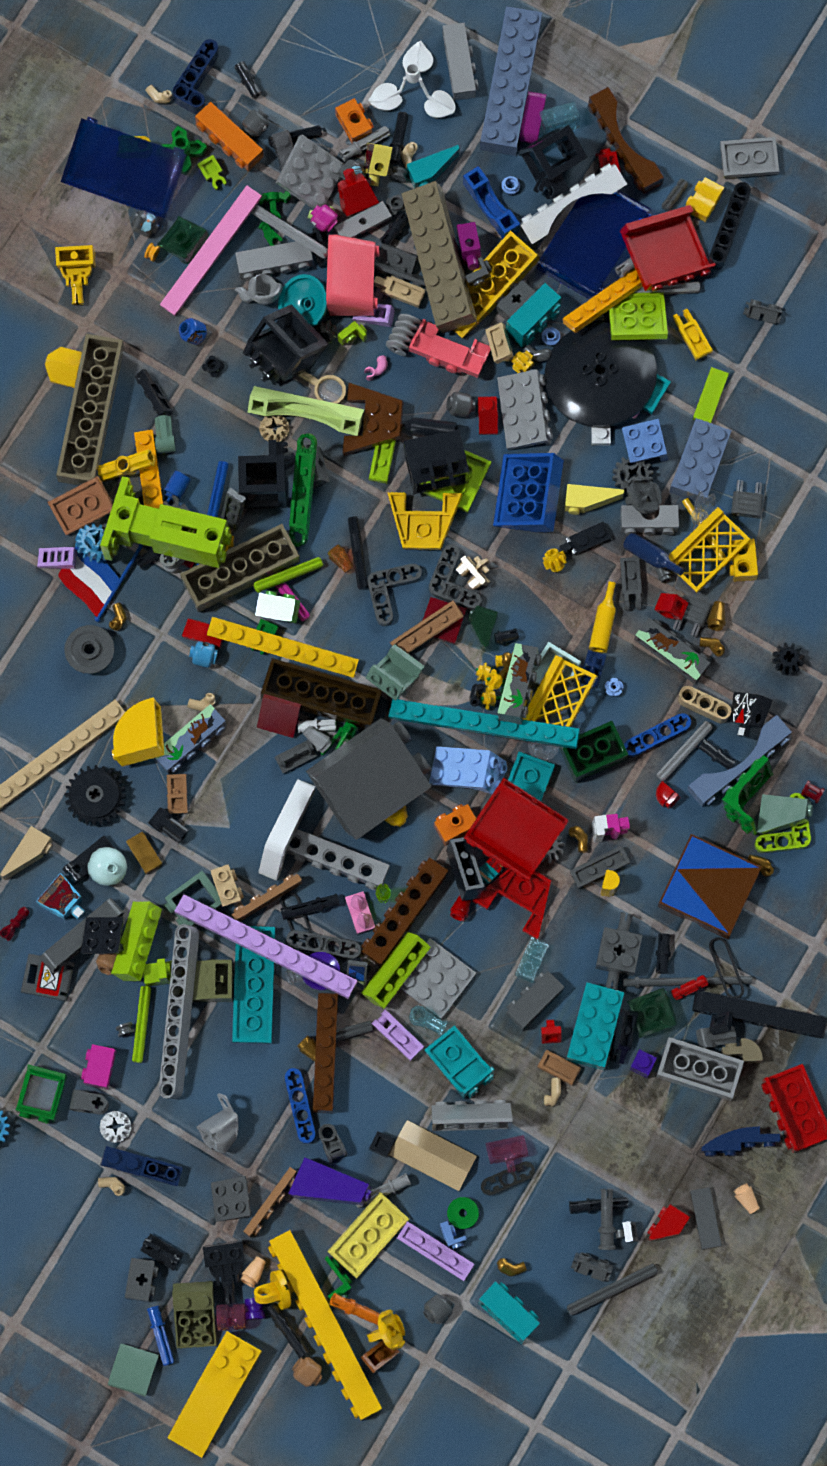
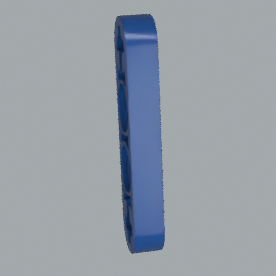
M684 713L678 714L628 739L624 743L626 750L628 749V744L635 746L638 744L637 740L639 739L640 745L635 748L634 753L631 750L627 751L628 757H636L684 733L691 725L690 717ZM679 719L686 720L685 727L679 725L676 727L677 731L675 732L673 725L678 724ZM666 726L671 730V733L668 736H663L660 733V729ZM651 735L654 742L647 745L643 742V737Z
M291 1068L285 1074V1082L299 1141L304 1144H310L315 1139V1130L301 1072L296 1068ZM291 1073L299 1075L296 1082L297 1086L301 1084L302 1088L296 1087L290 1090L289 1087H294L292 1080H288V1077H291ZM296 1091H300L304 1095L303 1100L300 1102H295L292 1099V1095ZM301 1110L308 1113L305 1121L297 1119V1113ZM310 1122L311 1125H307V1130L309 1133L312 1132V1135L309 1136V1140H306L305 1137H301L304 1134L303 1126L299 1128L298 1125H305Z

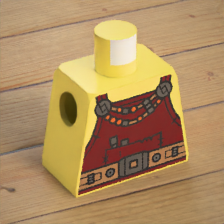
M367 143L364 170L365 173L369 174V185L379 187L380 176H387L393 147Z

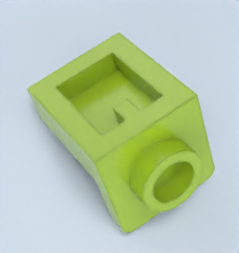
M354 321L338 334V341L343 346L346 342L348 344L356 338V335H358L365 342L367 340V330L362 324L358 325Z

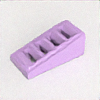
M378 304V309H374V316H353V321L391 327L395 310L391 305Z
M75 547L39 548L37 567L75 569L77 550ZM44 554H47V562H43ZM51 554H54V562H51ZM58 554H61V562H58ZM65 555H68V561H65Z

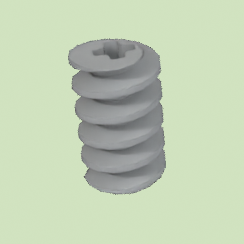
M400 314L398 321L395 322V327L392 328V334L389 335V340L386 341L387 348L397 355L406 356L403 350H409L406 343L411 344L412 340L409 337L415 336L412 330L417 331L418 327L415 324H421V321L412 315Z

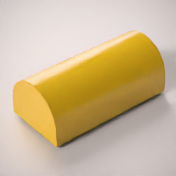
M606 870L600 893L601 896L610 897L617 892L620 878L616 872Z

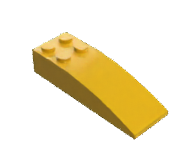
M512 231L484 259V261L487 260L492 269L489 271L491 277L485 279L483 284L476 287L474 285L470 286L468 283L477 322L453 330L462 339L497 306L496 303L502 296L506 297L510 293V288L515 283L518 284L540 260L539 256ZM481 264L479 265V268L476 269V270H474L473 272H475V271L481 269V268H482Z
M226 1331L174 1424L168 1439L203 1458L261 1356L262 1351Z

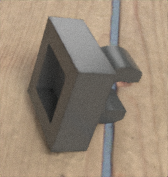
M623 1222V1229L616 1230L615 1232L616 1238H625L627 1243L639 1242L635 1222Z

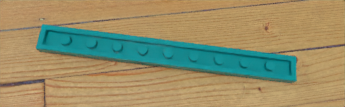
M392 699L389 719L577 749L580 735L579 728L523 720L521 725L500 721L498 715Z

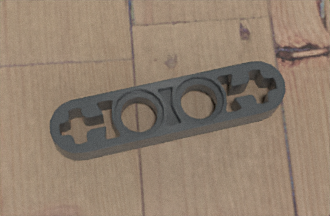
M298 930L289 932L286 937L287 945L297 950L313 953L326 952L334 957L350 960L358 958L361 953V947L355 941ZM298 935V939L304 940V936H307L305 941L306 947H303V942L299 941L296 944H292V940H289V938ZM310 939H318L320 945L317 948H311L308 944ZM330 942H336L339 945V949L336 952L328 950ZM342 943L345 944L344 948L348 949L351 946H355V950H358V953L355 952L353 955H350L349 951L344 950V954H340Z

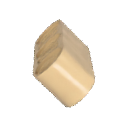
M685 686L680 690L678 702L683 707L717 723L728 721L731 707L727 703L691 686ZM689 693L692 699L685 700L682 694ZM700 702H708L709 707L702 708L700 706ZM723 709L727 715L721 717L717 714V710Z

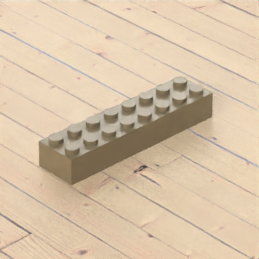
M434 181L401 193L436 327L442 333H446L477 322L443 189Z
M86 334L56 474L58 482L81 485L98 476L97 469L101 463L124 352L123 340Z

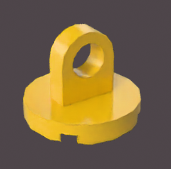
M271 1271L270 1283L260 1285L254 1289V1300L257 1303L268 1304L276 1301L280 1310H285L291 1306L289 1289L286 1290L284 1286L287 1285V1280L282 1271Z
M393 1310L381 1312L378 1317V1329L367 1334L369 1342L382 1339L391 1350L402 1348L405 1344V1340H403L405 1329L400 1317L397 1314H393Z

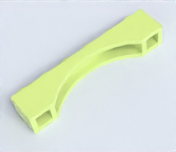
M254 386L250 394L248 413L262 416L290 415L305 417L324 423L338 432L356 436L359 434L364 409Z

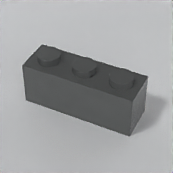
M549 971L545 974L541 972L534 979L536 983L531 988L527 986L520 993L522 997L518 1001L514 999L506 1007L508 1009L506 1015L522 1031L564 990V986Z

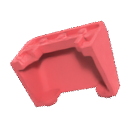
M329 235L326 301L330 316H374V309H378V298H374V262L376 257L380 255V248L376 246V242L341 235Z

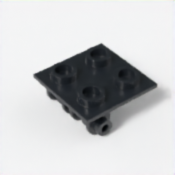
M86 917L81 954H119L123 952L124 946L120 942L124 917Z

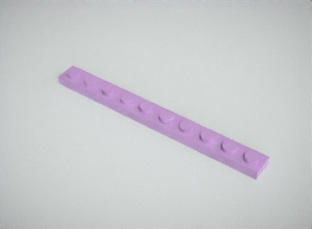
M186 895L182 896L175 909L176 914L349 999L357 984L356 979Z

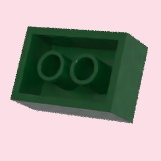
M613 721L580 734L577 749L559 746V750L574 782L626 761L628 758V752Z

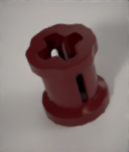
M808 780L800 795H805L815 800V803L818 804L825 788H819Z

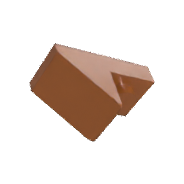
M382 1340L365 1353L361 1359L373 1373H376L399 1353V1350H391Z

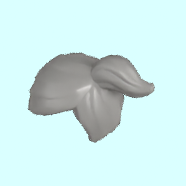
M258 274L250 279L248 290L244 287H237L235 291L238 292L241 300L246 303L254 300L258 304L269 305L279 298L282 284L277 283L269 275Z

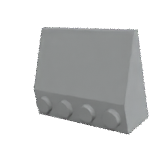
M484 1100L475 1101V1104H467V1101H456L455 1105H447V1102H435V1105L431 1106L432 1131L511 1129V1104L506 1103V1100H495L493 1104H486Z

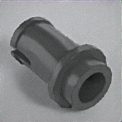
M655 568L658 575L657 579L661 583L672 579V573L667 568Z

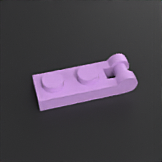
M384 1010L381 1013L382 1016L378 1020L375 1019L372 1025L411 1061L424 1046L388 1011ZM388 1021L391 1025L386 1029L383 1025Z

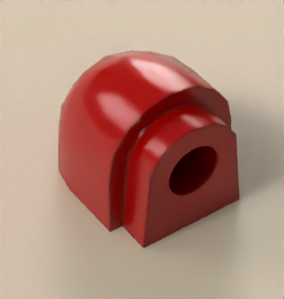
M661 781L656 789V799L663 808H672L681 798L663 781Z

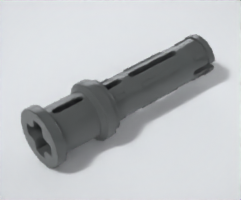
M600 1189L601 1226L598 1229L600 1233L598 1249L615 1250L614 1233L616 1229L613 1226V1189Z

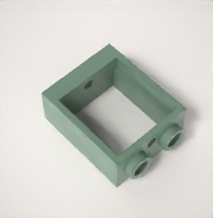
M203 871L165 897L167 903L164 906L170 914L175 913L177 907L173 900L198 882L201 883L215 902L209 907L216 911L223 907L216 888ZM175 913L178 917L176 920L178 925L186 924L194 927L198 925L192 921L188 922L186 918Z

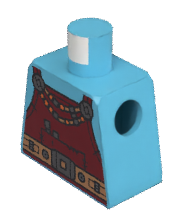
M61 873L37 900L39 906L64 920L70 914L79 920L85 913V910L78 905L82 901V897Z

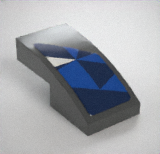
M348 960L347 976L357 980L353 991L362 992L366 987L367 962Z

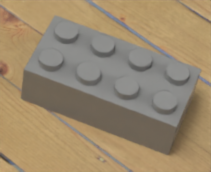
M668 1037L656 1078L731 1101L744 1061Z

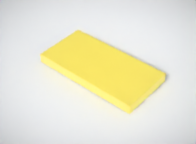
M379 1192L327 1252L357 1279L406 1224L409 1218Z

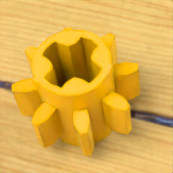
M527 350L524 353L521 351L517 352L511 360L513 363L512 369L517 373L530 371L534 365L532 361L533 355Z
M556 548L548 550L545 553V557H543L545 569L551 568L552 572L561 571L565 566L564 564L567 563L565 560L566 556L563 551L558 552Z

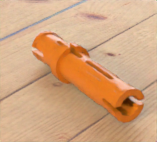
M336 1293L331 1297V1306L342 1309L348 1315L352 1314L378 1325L379 1312L356 1303L354 1299H347Z

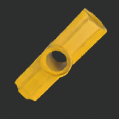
M149 449L129 456H119L114 461L99 465L97 469L98 475L103 482L124 475L131 476L137 471L154 466L155 458Z

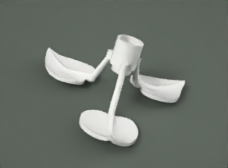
M422 41L413 45L403 58L402 63L406 76L403 77L400 89L397 91L395 85L383 83L373 91L372 96L368 100L373 107L379 110H394L402 104V97L399 94L402 93L406 81L412 84L419 82L428 98L424 104V109L429 116L433 118L452 115L456 109L452 97L445 91L436 90L432 96L429 95L420 72H426L432 67L433 56Z

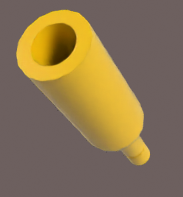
M608 582L605 599L597 607L589 649L594 652L607 653L616 612L613 604L615 582Z

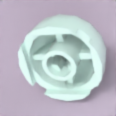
M110 847L99 848L93 852L87 866L91 878L98 884L105 886L119 883L127 871V863L123 854Z

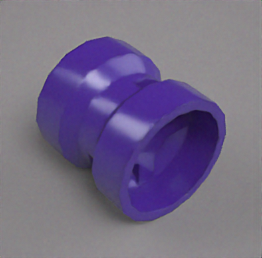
M254 1298L245 1299V1306L248 1310L245 1313L246 1320L265 1319V1312L262 1310L264 1304L257 1303Z

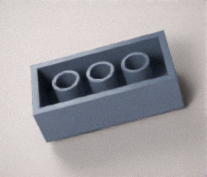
M696 418L669 493L689 498V500L705 505L732 430Z

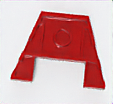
M509 868L483 890L481 898L473 899L472 902L488 910L496 895L500 894L532 913L522 931L537 940L540 934L551 880L534 871L530 880L522 879L515 874V871Z

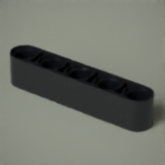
M746 182L736 184L712 246L709 264L715 263L716 266L713 268L715 270L721 269L725 265L748 203L751 188ZM744 191L746 195L742 196L739 195L737 192ZM737 207L740 211L734 212L731 208ZM728 223H730V224H732L734 227H733V228H728V227H726L725 225L728 224ZM726 240L728 244L723 245L719 241ZM719 256L722 260L716 261L713 259V257Z

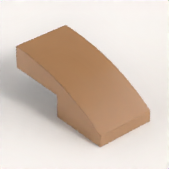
M168 774V813H188L186 774Z

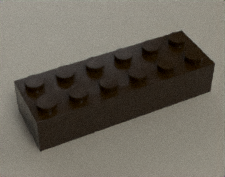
M271 658L260 694L261 699L264 694L301 704V711L334 719L342 723L349 722L356 727L366 729L374 723L382 697V690Z

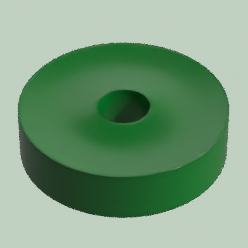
M459 1197L450 1203L447 1217L450 1224H453L455 1228L461 1230L469 1229L478 1220L479 1210L473 1200ZM461 1210H465L467 1212V1215L465 1217H461L459 1215V1212Z

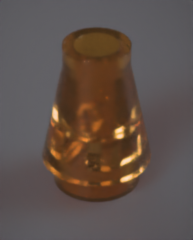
M339 544L327 553L329 559L342 569L344 573L353 567L344 547H341Z

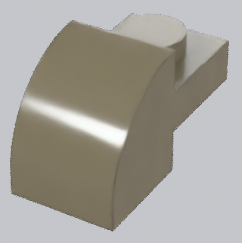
M746 1038L740 1039V1046H737V1043L725 1044V1047L721 1049V1054L730 1057H741V1060L744 1061L743 1064H755L763 1061L759 1046Z

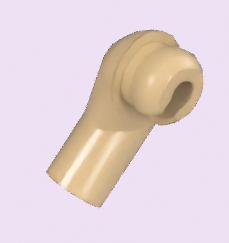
M153 85L145 89L155 103H168L171 101L172 93L169 90L163 91V93L158 92Z
M207 693L200 701L190 698L187 708L203 711L210 704L212 706L215 704V696L212 693Z

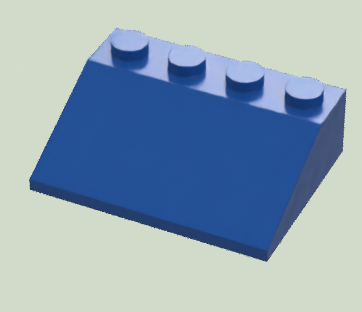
M555 453L504 454L493 526L531 532H554L564 460Z

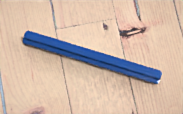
M225 461L218 462L207 513L209 516L218 517L228 471V463Z

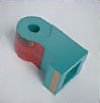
M489 858L479 868L482 881L487 886L504 869L495 858Z

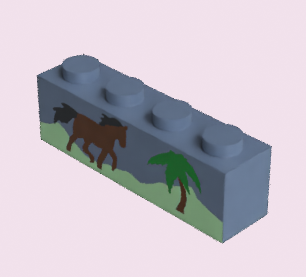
M210 704L164 743V755L154 759L167 774L177 772L186 759L188 761L197 754L196 751L200 747L205 748L211 742L210 739L214 735L218 736L226 729V721Z

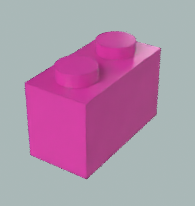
M93 1044L91 1049H87L85 1060L88 1061L87 1068H83L81 1076L86 1086L108 1090L116 1056L115 1049Z

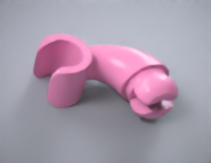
M386 356L377 357L378 364L376 369L367 367L364 370V373H372V375L366 377V380H373L375 376L381 375L387 369L388 361Z

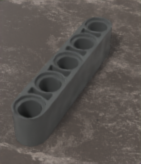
M110 898L87 917H122L124 911ZM86 918L40 956V960L52 973L59 970L81 951Z

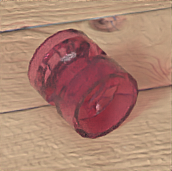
M244 1303L233 1304L232 1307H229L228 1304L216 1305L218 1331L229 1330L230 1327H233L234 1330L246 1329Z

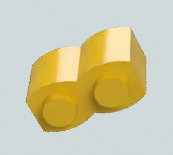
M706 177L702 182L698 181L694 189L696 193L694 196L690 195L685 204L686 206L691 205L693 209L691 215L706 222L721 198L725 187Z

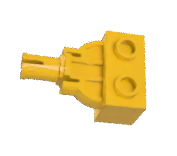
M93 245L55 247L56 266L66 279V286L70 287L71 284L72 305H78L77 296L79 305H83V278L84 285L88 286V278L92 273V268H96L95 249Z

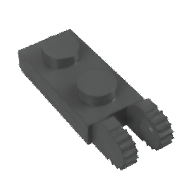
M620 558L624 609L626 611L630 608L629 596H636L635 607L637 610H641L640 595L642 590L639 558Z

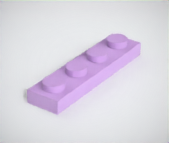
M408 1221L397 1237L399 1241L463 1282L474 1266L472 1262Z

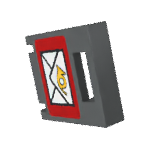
M28 954L21 993L67 1002L68 997L61 996L60 993H69L73 970L66 969V966L74 967L75 963L68 961L59 970L52 973L40 960L39 955ZM30 965L38 967L34 984L27 983Z

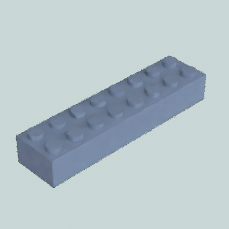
M506 6L480 140V150L512 156L517 154L520 130L542 22V12Z

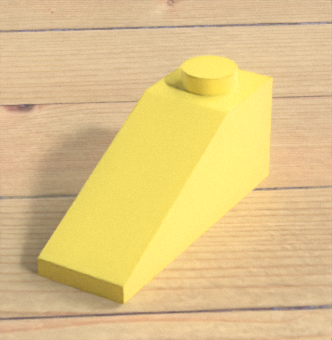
M567 484L565 511L573 515L588 512L623 499L624 490Z

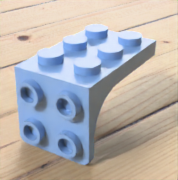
M436 746L429 783L435 786L470 788L492 795L507 772V763L490 750Z

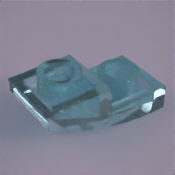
M531 937L515 972V976L533 983L549 945Z

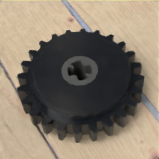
M95 765L93 770H91L90 766H87V771L85 772L81 768V774L74 773L75 780L69 779L71 786H66V790L69 793H64V796L69 799L65 803L66 805H71L68 811H74L72 814L73 818L79 816L78 821L81 823L85 820L87 826L90 822L93 823L94 827H96L97 822L104 826L105 820L111 823L110 818L116 819V812H122L120 806H125V802L122 799L126 798V794L121 792L126 790L125 787H120L123 781H117L118 774L112 776V769L106 772L105 766L101 770L98 769L97 765ZM96 792H98L99 797L93 799L92 795H95Z

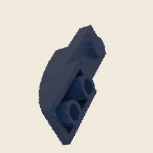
M760 1126L741 1128L722 1134L701 1147L700 1153H705L706 1157L717 1156V1153H725V1156H737V1153L741 1151V1145H744V1148H755L756 1144H764L766 1148L776 1147V1144L780 1143V1134H760Z
M105 1146L100 1166L111 1168L118 1172L176 1187L178 1186L183 1167L109 1146Z

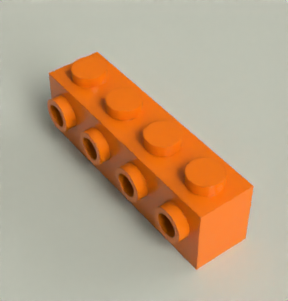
M209 102L195 116L196 127L201 132L205 131L215 145L218 143L228 157L232 156L235 159V163L241 169L245 168L249 171L264 157L263 149L212 102Z

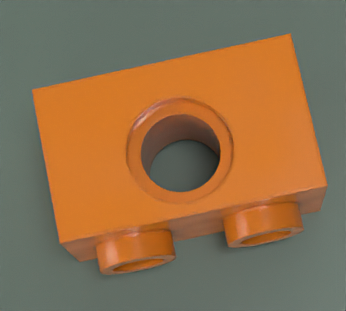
M355 98L335 108V115L351 143L372 133V128H374L369 118L366 119L363 114L365 111L362 104L357 103ZM352 119H358L359 122H358V123H352L351 120H352Z

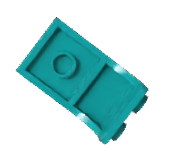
M518 752L508 781L537 800L542 801L555 764Z
M455 1025L424 1049L425 1053L463 1099L467 1096L469 1098L473 1097L478 1092L479 1086L482 1084L486 1086L494 1079L495 1069L490 1067L479 1056Z

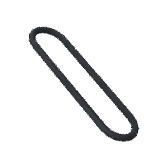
M292 892L284 894L281 898L282 908H285L284 899L288 895L294 896L298 904L301 903L298 895ZM304 914L303 917L309 933H312L306 914ZM287 919L290 930L293 931L294 929L292 927L290 919ZM294 935L293 937H294L295 943H297V942H298L297 937H296V935ZM312 938L314 948H317L315 938ZM299 950V952L307 956L313 954V952L304 953L302 950Z
M714 938L709 943V949L725 993L728 997L739 999L744 994V986L728 943L723 938ZM716 940L724 942L742 990L738 996L730 995L712 949V943Z

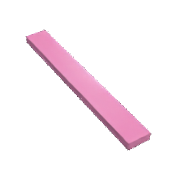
M249 186L244 188L160 303L162 308L174 316L178 314L262 199V195Z

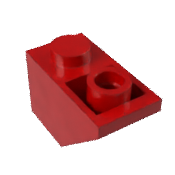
M671 1204L668 1208L663 1207L658 1215L661 1218L658 1224L653 1223L647 1232L650 1235L648 1240L656 1241L678 1236L690 1217Z

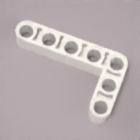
M299 779L296 781L265 844L259 874L276 881L278 880L283 868L287 848L314 795L316 786Z

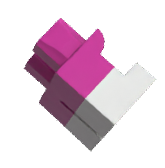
M618 814L594 816L591 823L594 843L602 842L606 835H611L613 839L617 840L619 835L627 834L630 829L628 817L618 818Z

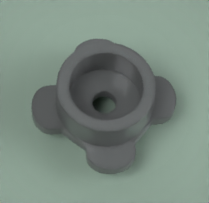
M398 194L386 200V205L390 208V214L396 215L397 212L406 210L402 195Z

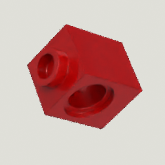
M661 593L654 610L665 618L682 620L688 602L677 594Z

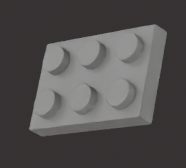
M776 137L720 141L724 178L779 174Z

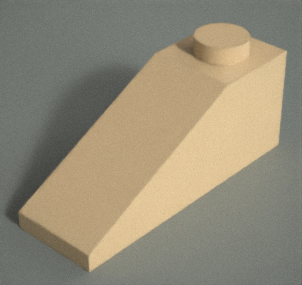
M31 826L0 873L1 878L4 880L10 878L41 859L44 854H48L53 846L51 844V837Z

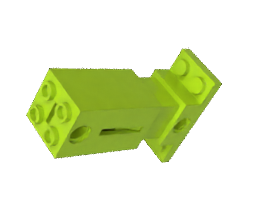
M122 476L100 547L104 558L110 561L113 560L114 555H117L119 544L132 547L133 543L151 546L154 553L220 568L221 562H225L227 554L225 549L231 543L232 534H230V527H228L227 520L163 504H160L159 509L141 505L139 499L135 498L130 478Z

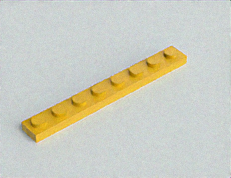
M212 617L207 635L352 678H354L359 659Z

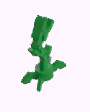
M285 191V193H263L262 199L258 204L270 203V213L281 219L280 213L276 210V203L280 201L287 203L291 199V193ZM266 222L260 223L258 228L259 230L262 229L264 238L269 246H274L272 243L274 240H278L281 244L283 243L281 236L271 229L269 224Z

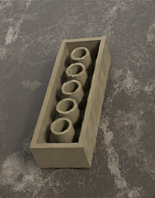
M280 524L227 550L225 562H221L220 568L199 564L181 573L180 576L197 611L200 612L253 586L254 582L300 563V557L283 524Z

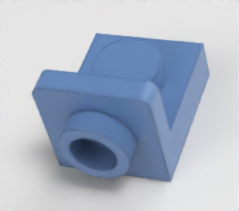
M448 1221L440 1223V1228L448 1248L457 1249L464 1246L463 1242L467 1240L466 1236L454 1240L456 1232L453 1224L449 1225Z

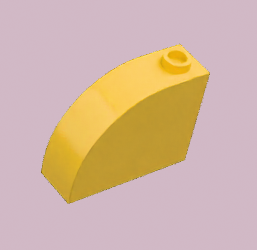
M154 697L138 702L129 708L119 719L115 727L112 756L122 767L164 755L161 706Z

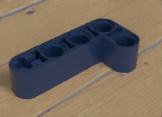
M207 39L202 43L173 87L175 103L196 115L206 106L203 94L198 92L197 89L219 56L218 44L215 40ZM199 63L205 64L203 67L196 66ZM189 78H194V79H195V80L192 81V82L187 81V79H189ZM180 92L185 93V95L182 97L178 96L177 94ZM196 101L201 102L200 105H193Z

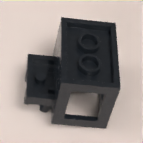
M570 125L555 128L519 150L520 155L536 181L533 191L536 193L539 191L543 192L544 187L548 189L546 199L555 198L570 190L561 174L588 158ZM556 143L564 158L550 166L542 150ZM532 151L543 168L542 172H539L529 154Z
M290 304L264 316L247 341L255 349L250 357L252 363L249 364V367L251 369L259 365L262 367L264 377L261 380L263 382L269 379L274 385L279 383L281 379L285 382L312 369L328 346V343L298 310ZM266 324L270 327L262 331Z
M460 429L404 441V455L413 495L469 483V468ZM448 477H449V479L441 480V481H436V482H435V480L443 479V478H448ZM429 481L431 482V483H426V484L419 485V483H424V482H429Z
M268 440L269 455L238 456L239 494L246 498L244 509L287 508L286 470L295 465L294 453L290 456L283 455L289 452L288 448H284L288 446L287 442ZM277 479V484L252 485L251 480ZM278 494V500L249 501V495Z

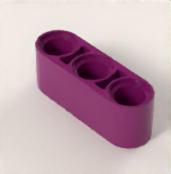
M528 91L519 136L520 142L532 143L539 138L547 94Z

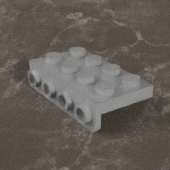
M535 369L498 377L507 449L514 450L543 443L550 445V439H553V434L548 426L550 414L546 410L545 404L548 403V398L543 390L545 385L544 375H541Z

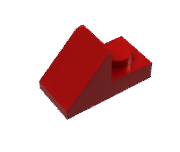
M497 396L478 397L479 435H498Z

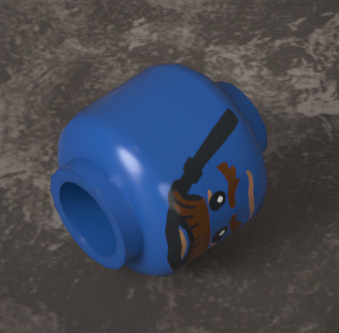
M188 318L179 326L180 338L193 345H198L207 336L206 325L193 318Z

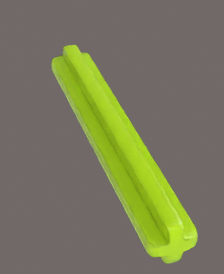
M320 557L296 565L254 582V589L259 593L322 568L323 562Z
M141 986L132 1056L134 1063L143 1062L151 987Z

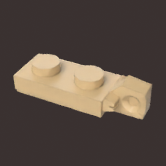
M376 276L374 280V286L381 289L380 292L384 295L419 308L426 292L421 287L393 276H386V279Z

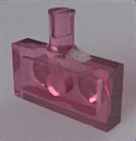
M524 1135L485 1143L489 1163L506 1162L508 1173H511V1167L513 1172L516 1171L515 1159L528 1156Z

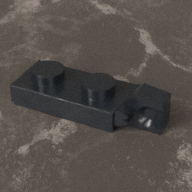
M142 369L135 375L136 381L143 387L144 394L153 404L154 411L159 416H170L174 413L156 381L152 380L147 370Z
M603 521L569 536V538L565 539L566 543L559 546V551H563L564 554L571 552L572 555H578L610 541L611 535Z
M620 1009L610 1061L614 1063L624 1064L626 1053L628 1050H631L638 1018L637 1011Z

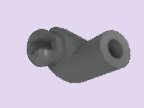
M527 345L523 352L527 350L533 355L534 362L547 361L552 355L551 350L548 348L536 351L530 345Z

